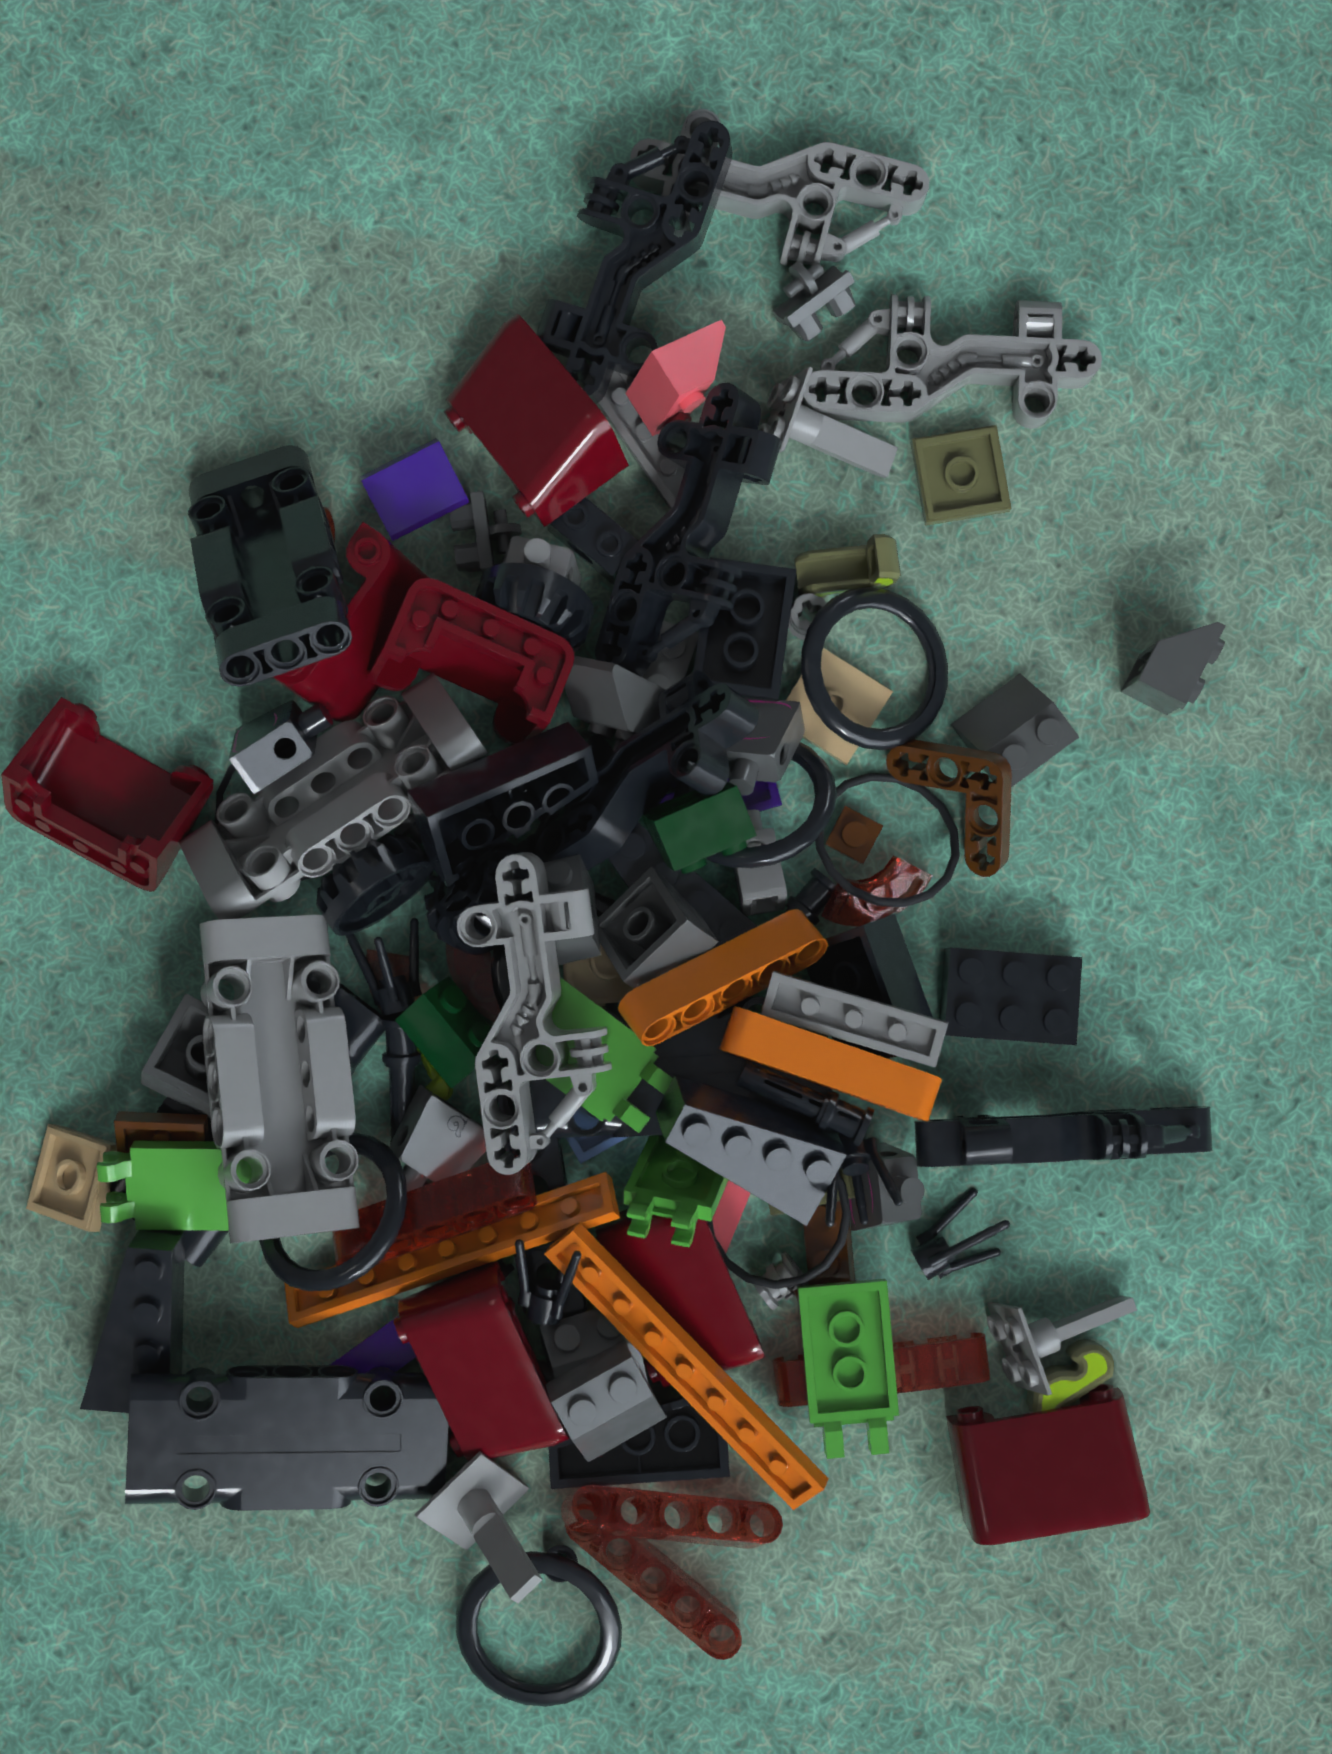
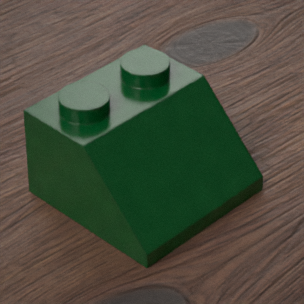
M728 781L723 789L713 796H703L693 789L645 810L641 816L666 866L674 872L680 869L682 874L702 868L707 864L705 858L718 852H722L723 856H727L745 849L748 846L746 840L757 836L737 785Z
M449 976L423 993L395 1019L451 1089L476 1070L475 1058L492 1028Z

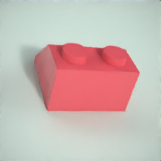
M722 320L651 351L625 394L652 436L659 434L661 429L673 420L691 422L690 414L706 400L704 394L715 380L726 326Z

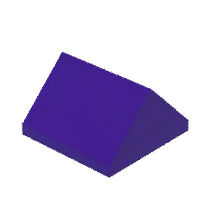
M436 438L360 476L361 482L392 541L469 503V499L439 440Z

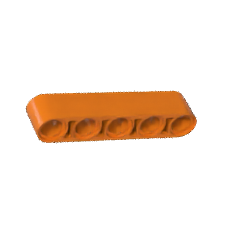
M793 909L634 988L622 998L618 1011L643 1045L654 1046L768 988L774 971L792 976L811 966L824 955L828 943L801 910Z
M736 1006L733 1007L719 1048L732 1055L926 1122L929 1121L942 1082V1078Z

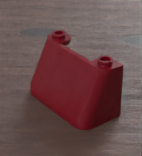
M518 313L502 324L446 398L449 408L444 410V413L458 432L466 429L468 433H473L518 491L512 496L516 505L527 518L534 514L544 527L629 466L616 435L601 410Z
M364 522L361 523L350 539L346 551V557L350 566L366 578L347 605V617L352 635L349 647L338 655L272 677L310 705L314 706L320 702L326 707L331 718L337 722L356 719L380 686L366 681L374 660L408 589L417 580L429 578L381 533Z
M421 578L408 589L366 681L387 690L400 691L411 685L419 668L431 674L434 672L436 676L498 703L492 722L494 731L501 740L514 745L542 733L550 724L571 672L575 656L572 646L563 637L437 579Z
M61 697L1 773L6 810L24 826L144 891H155L181 849L179 841L189 834L211 795L214 780L196 765H179L172 774L101 736L99 724L96 721L97 716L93 710L82 703L74 704Z
M628 1209L619 1212V1219L595 1227L596 1240L724 1371L751 1364L765 1357L760 1339L751 1319H749L708 1221L697 1220L694 1238L689 1248L671 1244L676 1227L671 1226L672 1219L652 1215L651 1226L646 1238L627 1235V1230L632 1221V1218L627 1217ZM643 1358L644 1365L653 1383L660 1380L664 1388L672 1386L646 1358Z
M498 1260L467 1270L399 1300V1317L394 1319V1326L403 1344L410 1342L452 1430L448 1433L454 1453L458 1458L465 1456L468 1462L479 1451L491 1459L551 1447L570 1439L568 1432L551 1404L545 1385L550 1380L547 1381L517 1318L512 1297L508 1296L504 1285H501V1282L505 1280V1275Z
M1100 1384L1080 1397V1405L996 1419L992 1414L983 1412V1408L980 1406H967L958 1409L956 1415L946 1416L963 1521L972 1540L977 1544L999 1545L1135 1522L1150 1515L1147 1490L1124 1395L1118 1387L1113 1388L1110 1384Z

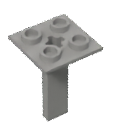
M808 367L795 375H791L782 381L781 384L777 383L773 387L767 402V407L772 409L767 424L762 423L758 430L775 435L782 440L779 453L785 450L790 438L871 474L883 478L888 477L898 447L801 405L813 368Z
M1119 1296L1053 1323L1044 1317L1027 1324L1021 1307L990 1302L987 1303L991 1313L987 1317V1324L994 1339L1000 1341L1006 1357L1002 1358V1367L1008 1380L1011 1383H1015L1016 1387L1044 1395H1051L1052 1392L1040 1358L1059 1351L1061 1341L1137 1311L1133 1297Z
M480 1451L415 1513L418 1519L465 1550H468L477 1542L509 1598L517 1604L543 1580L503 1516L530 1488Z

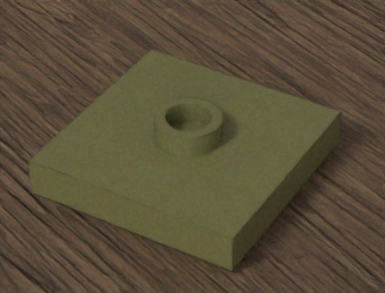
M997 425L911 440L910 444L925 526L1010 512L1012 508Z

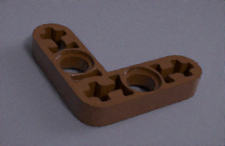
M916 739L891 749L887 755L886 764L890 774L896 780L909 784L966 793L964 855L966 864L973 873L981 877H990L996 874L1007 863L1010 849L1012 772L1007 759L995 752ZM908 753V759L912 762H917V764L909 768L908 761L902 760L901 756ZM941 757L949 758L955 762L958 770L957 777H948L942 773L939 767ZM928 758L927 764L922 763L924 760ZM986 766L989 767L990 774L997 776L993 782H989L987 774L980 773ZM970 771L975 772L968 778ZM980 805H987L995 810L998 818L997 824L989 825L980 818L978 812ZM992 836H994L992 839H990V840L987 842V837H992ZM986 845L987 854L991 857H994V859L990 863L987 862L986 855L980 853V850H982Z

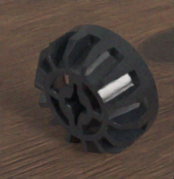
M502 563L488 568L481 576L474 596L563 637L572 646L573 652L578 651L580 646L585 643L594 616V607L590 598L578 585L552 570L526 563Z
M385 834L379 842L373 839L368 841L364 849L358 852L352 850L350 852L351 857L343 863H336L332 866L333 874L323 877L321 879V886L317 888L316 906L336 935L354 934L380 922L414 897L428 882L434 868L413 838L399 834L395 836Z
M507 840L493 848L491 851L494 855L482 864L478 865L474 861L458 873L460 879L449 887L445 885L439 875L438 877L429 876L428 880L430 886L434 888V892L424 896L426 910H428L426 915L430 929L437 933L439 940L471 955L484 954L500 946L472 947L464 943L457 931V920L460 914L469 907L498 901L495 875L499 862L507 856L524 852ZM518 868L513 870L514 878L522 880L529 878L528 869ZM532 892L520 893L515 895V900L519 901L533 897ZM478 913L474 919L475 930L480 935L488 936L491 931L490 919L483 913Z

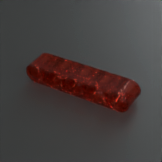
M531 1162L519 1172L511 1175L501 1174L495 1171L489 1163L408 1191L405 1218L395 1242L378 1264L533 1209L538 1201ZM386 1200L358 1209L359 1228L332 1231L336 1266L354 1257L369 1242L384 1214Z
M974 1332L970 1333L971 1337L957 1339V1335L927 1338L928 1343L914 1344L913 1340L893 1343L897 1394L976 1384L990 1380L991 1375L985 1334ZM803 1354L798 1355V1359L784 1361V1357L773 1359L777 1404L782 1407L807 1405Z
M585 1485L569 1494L561 1507V1515L565 1525L577 1532L746 1549L758 1548L775 1541L781 1534L783 1527L782 1516L778 1509L765 1502L601 1485ZM580 1497L587 1498L594 1506V1516L591 1520L584 1519L578 1512L577 1503ZM625 1501L631 1503L637 1511V1520L634 1525L626 1522L621 1515V1507ZM667 1506L673 1507L679 1514L680 1523L677 1529L669 1526L665 1520L664 1513ZM710 1510L715 1511L722 1520V1528L719 1533L714 1532L708 1524L707 1517ZM752 1515L758 1516L763 1523L764 1531L761 1537L754 1534L750 1527Z
M584 1494L577 1496L570 1502L566 1513L565 1528L569 1537L709 1656L719 1660H726L738 1653L741 1647L742 1634L739 1619L733 1611L600 1499L593 1495ZM584 1509L592 1511L598 1520L593 1526L587 1528L579 1526L574 1521L573 1516L578 1511ZM621 1538L629 1542L631 1550L626 1555L617 1556L609 1551L607 1545L612 1540ZM656 1567L665 1573V1578L660 1583L649 1584L644 1581L641 1575L647 1568ZM684 1596H692L699 1602L697 1609L689 1613L680 1611L675 1604ZM718 1625H726L733 1631L731 1637L724 1641L713 1639L709 1633Z

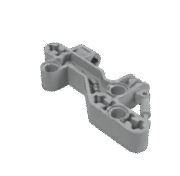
M708 109L692 111L683 123L680 136L683 135L691 138L695 128L702 122L711 120L721 123L720 119L714 112ZM648 138L641 140L634 145L630 160L656 147L662 150L672 145V143ZM713 142L710 148H705V165L709 167L710 165L708 159L710 157L712 149L714 147H719L718 142ZM823 142L762 166H754L732 160L715 209L751 219H760L775 213L785 215L789 219L790 225L780 264L786 265L788 260H792L802 265L813 266L817 262L820 264L821 260L832 262L843 260L845 255L879 236V230L889 224L893 226L898 225L902 215L909 216L917 213L925 202L930 180L924 169L915 164L832 142ZM677 152L664 158L665 164L634 178L633 182L643 190L661 194L663 197L670 195L685 154ZM823 163L831 165L828 173L820 171ZM669 164H672L671 177L666 176V172H669ZM845 167L849 168L847 180L842 179ZM861 174H869L876 179L877 183L865 186L856 177ZM887 179L892 180L889 191L884 190ZM695 182L688 187L686 192L691 196H701L708 190L709 186L704 182ZM905 185L913 187L912 195L903 193ZM845 200L888 212L886 217L876 223L870 220L842 238L828 233L835 206L839 201ZM810 203H817L824 208L825 212L814 216L807 213L804 207ZM686 210L687 219L682 230L675 229L678 237H682L684 231H691L689 224L690 213ZM796 228L804 231V236L795 234ZM811 234H821L819 240L810 238Z
M891 294L889 309L872 311L868 318L838 345L839 351L831 359L825 358L821 362L820 370L814 371L811 374L801 405L835 420L905 423L916 419L968 384L1013 386V417L1022 427L1033 429L1045 424L1056 408L1058 388L1078 389L1089 384L1101 367L1102 355L1099 348L1091 341L1062 339L1061 302L1017 300L1014 310L1013 336L967 334L949 345L941 346L933 342L930 335L931 297L924 296L922 302H915L914 296H907L906 301H898V295ZM897 327L904 328V333L897 334ZM913 328H919L920 334L912 332ZM875 334L887 336L885 372L834 371L835 366L845 356L850 358ZM910 350L915 353L918 362L910 365L904 364L897 357V352ZM1074 358H1079L1080 364L1087 366L1083 372L1078 371L1076 363H1072ZM1057 365H1062L1059 371L1055 370ZM816 388H823L824 395H826L825 402L817 401V396L814 394ZM845 388L842 404H839V389ZM860 389L867 390L873 396L874 402L869 405L858 404L853 399L852 393ZM884 390H888L886 406L881 405ZM901 392H908L909 399L913 400L910 406L903 405V399L899 397ZM1031 397L1038 399L1044 407V412L1033 413L1029 411L1025 406L1024 399Z
M528 852L507 856L499 862L495 875L498 901L469 907L460 914L457 920V931L464 943L472 947L502 944L505 947L510 995L475 1058V1069L487 1158L495 1171L506 1175L519 1172L534 1159L537 1149H544L548 1146L550 1136L558 1127L563 1128L588 1096L595 1091L597 1086L596 1073L612 1069V1063L604 1061V1053L609 1052L608 1044H602L601 1036L608 1034L607 1027L563 1030L558 1028L552 1020V1012L561 996L555 940L595 934L589 888L549 892L544 863L538 856ZM518 868L528 869L529 878L523 880L514 878L513 870ZM529 892L533 894V897L519 901L515 900V895ZM478 913H483L490 919L491 931L488 936H482L475 930L474 919ZM574 1040L575 1048L570 1049L571 1057H577V1064H568L569 1047L566 1041ZM538 1044L546 1045L553 1051L554 1063L552 1066H545L537 1060L536 1048ZM498 1053L501 1058H507L508 1065L503 1067L501 1063H494L493 1056ZM570 1076L573 1087L550 1114L549 1119L551 1122L543 1132L536 1133L529 1081ZM502 1078L503 1084L496 1086L495 1082ZM499 1095H506L514 1101L516 1108L513 1116L506 1115L499 1109ZM517 1125L518 1128L511 1133V1127ZM510 1143L511 1147L519 1149L521 1154L515 1158L513 1152H506L505 1146Z

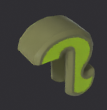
M873 534L867 541V545L809 550L800 553L794 559L795 569H797L796 578L799 595L812 593L818 597L825 598L827 595L841 594L851 589L863 587L884 589L895 584L901 576L896 540L890 535Z
M1082 1339L1070 1344L1065 1350L1066 1355L1072 1359L1070 1365H1050L1044 1368L1052 1394L1044 1395L1027 1390L1026 1404L1030 1413L1067 1407L1113 1377L1114 1360L1112 1355L1102 1345L1093 1340Z

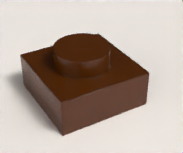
M844 806L824 845L863 865L883 825Z

